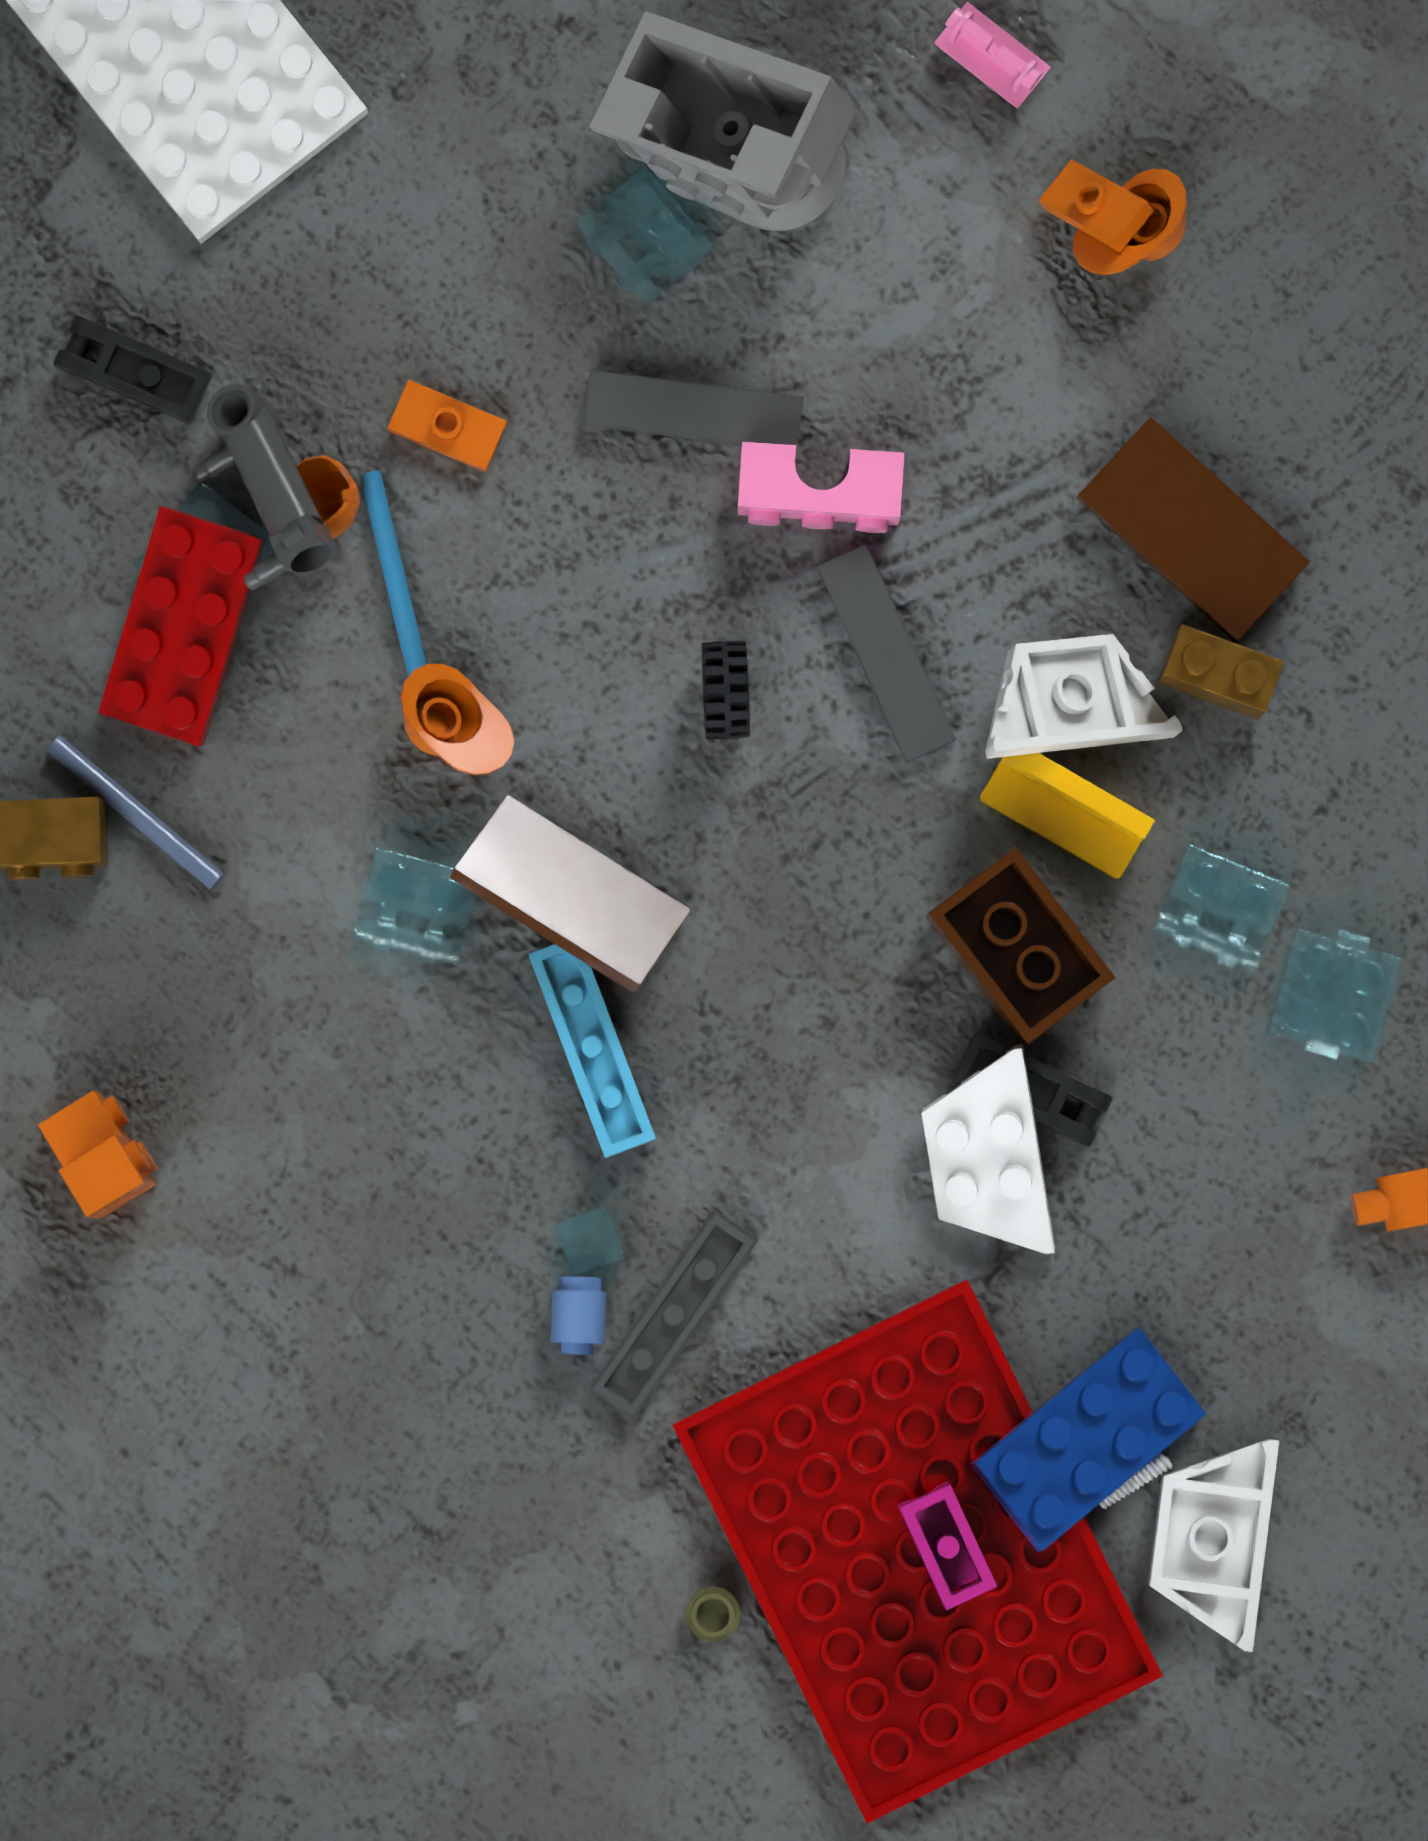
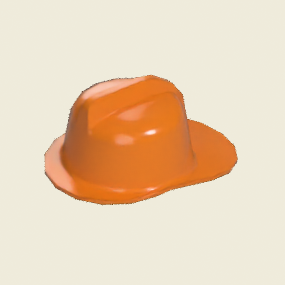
M1153 168L1140 172L1127 181L1122 187L1148 201L1153 209V213L1121 252L1077 229L1073 238V253L1079 265L1090 273L1109 275L1123 272L1141 260L1155 261L1173 252L1183 240L1187 213L1185 212L1187 206L1186 189L1177 175L1167 169Z
M425 664L411 672L403 683L400 696L405 732L411 743L425 753L439 756L454 769L471 775L490 774L502 768L511 757L514 745L511 726L502 713L477 690L467 677L455 668L445 664Z

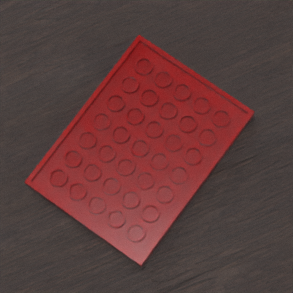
M967 1279L672 1424L866 1824L1163 1677L1085 1517L1079 1520L1045 1550L1037 1552L970 1466V1463L1033 1411ZM945 1482L951 1485L997 1585L996 1588L948 1610L945 1609L897 1506V1504L908 1499L913 1500L935 1489L934 1487ZM976 1579V1580H973V1581H971V1582H969V1583H967V1584H965V1585H963V1586H960V1587H958V1588H956V1589H954V1590H952V1591H956V1590H959V1589H961V1588H964V1587H966V1586H968V1585L974 1583L975 1581H977V1579Z

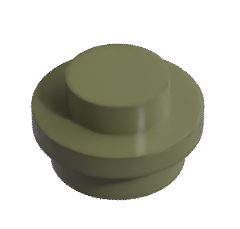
M709 1586L698 1590L692 1595L686 1607V1622L689 1629L696 1637L707 1642H719L728 1638L735 1632L740 1621V1607L736 1598L728 1590L721 1587Z

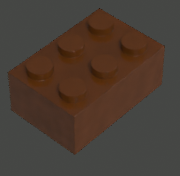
M1016 847L936 906L926 916V920L1019 1042L1023 1044V1047L1027 1046L1116 978Z

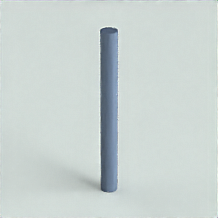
M61 735L50 744L47 753L208 889L213 890L225 876L221 870Z

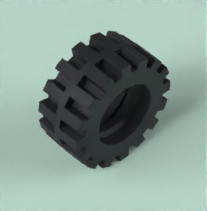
M746 641L702 643V681L706 739L750 737V700Z

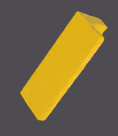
M1040 753L1002 757L980 795V801L1113 879H1119L1122 876L1140 843L1145 839L1155 822L1153 818Z

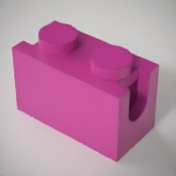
M945 1482L934 1487L935 1489L913 1500L908 1499L897 1504L939 1598L945 1609L948 1610L996 1588L997 1585L951 1485ZM977 1579V1581H975L974 1583H972V1584H970V1585H968V1586H966V1587H964V1588H961V1589L956 1590V1591H952V1590H954V1589H956V1588H958V1587H960V1586H963V1585H965V1584H967V1583H969V1582H971V1581Z

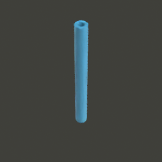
M371 471L360 475L403 660L407 676H409L413 670L427 663L381 471Z

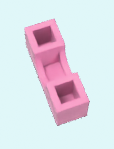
M742 442L737 515L748 516V523L776 526L780 525V518L802 519V527L833 529L834 522L856 523L855 530L866 533L888 532V525L898 526L901 514L904 453L850 449L848 473L845 479L834 488L817 490L803 483L796 472V445Z

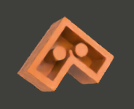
M95 1090L37 1125L63 1166L58 1171L85 1216L102 1219L156 1186L157 1184L150 1173L158 1168L141 1141L137 1143L134 1139L130 1141L122 1128L129 1123V1119L117 1099L113 1095L105 1099L101 1092Z

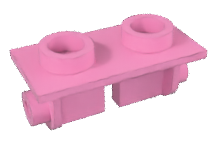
M966 2L962 9L957 8L945 23L947 27L934 42L938 48L1016 109L1022 105L1051 69V66L969 2Z

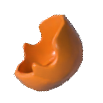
M326 455L306 458L296 466L324 525L329 529L333 539H335L355 522L361 503L358 486L339 461Z

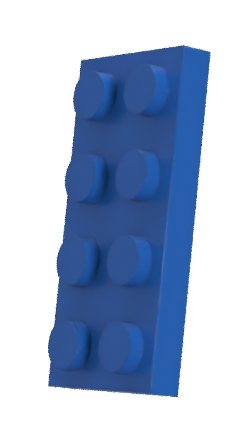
M1136 1328L970 1463V1466L1036 1551L1039 1552L1045 1550L1206 1415V1412L1140 1328Z

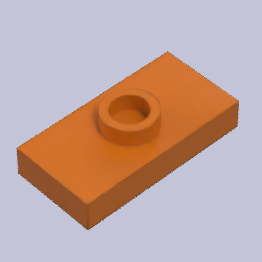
M1072 159L1038 199L1047 212L1118 252L1123 250L1153 213V209L1148 201Z
M408 379L387 429L388 432L487 473L508 426V422Z

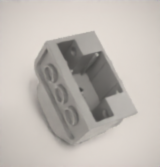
M645 11L589 127L594 132L616 139L617 144L625 154L645 162L660 179L667 181L665 186L673 193L689 200H696L752 226L771 231H784L801 227L813 221L825 212L835 200L843 184L846 170V157L842 142L857 111L831 76Z

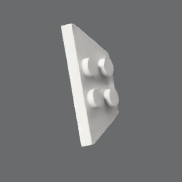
M1114 634L1015 644L1007 653L985 753L987 759L1167 739L1174 738L1183 730L1181 722L1174 715L1168 719L1149 694L1155 688L1142 671L1137 670L1131 664L1129 654Z
M1023 1044L1015 1045L1007 1050L1005 1055L983 1070H978L961 1082L960 1086L950 1093L942 1095L922 1110L921 1114L938 1218L1044 1254L1055 1253V1243Z
M1267 1439L1162 1475L1148 1579L1150 1587L1242 1650L1253 1652L1279 1448V1440Z

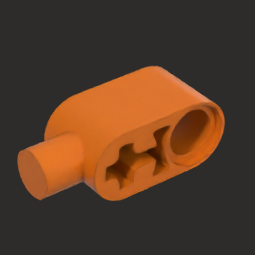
M1428 1168L1376 1178L1378 1189L1353 1193L1350 1196L1352 1212L1357 1226L1384 1221L1386 1232L1428 1224Z

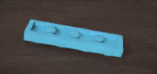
M556 944L528 954L605 1159L656 1140L591 966Z

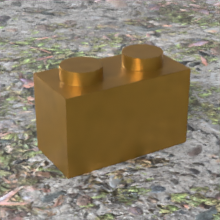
M1181 624L1174 635L1157 683L1259 720L1268 709L1285 661Z
M100 797L0 801V871H7L8 880L39 879L40 870L61 869V877L63 878L93 877L94 867H108L106 802Z

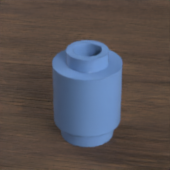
M558 1277V1290H552L550 1342L561 1343V1354L593 1355L594 1344H605L607 1292H601L602 1278Z

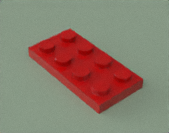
M167 506L159 507L100 704L99 714L198 747L204 746L251 592L244 582V576L260 563L266 539Z

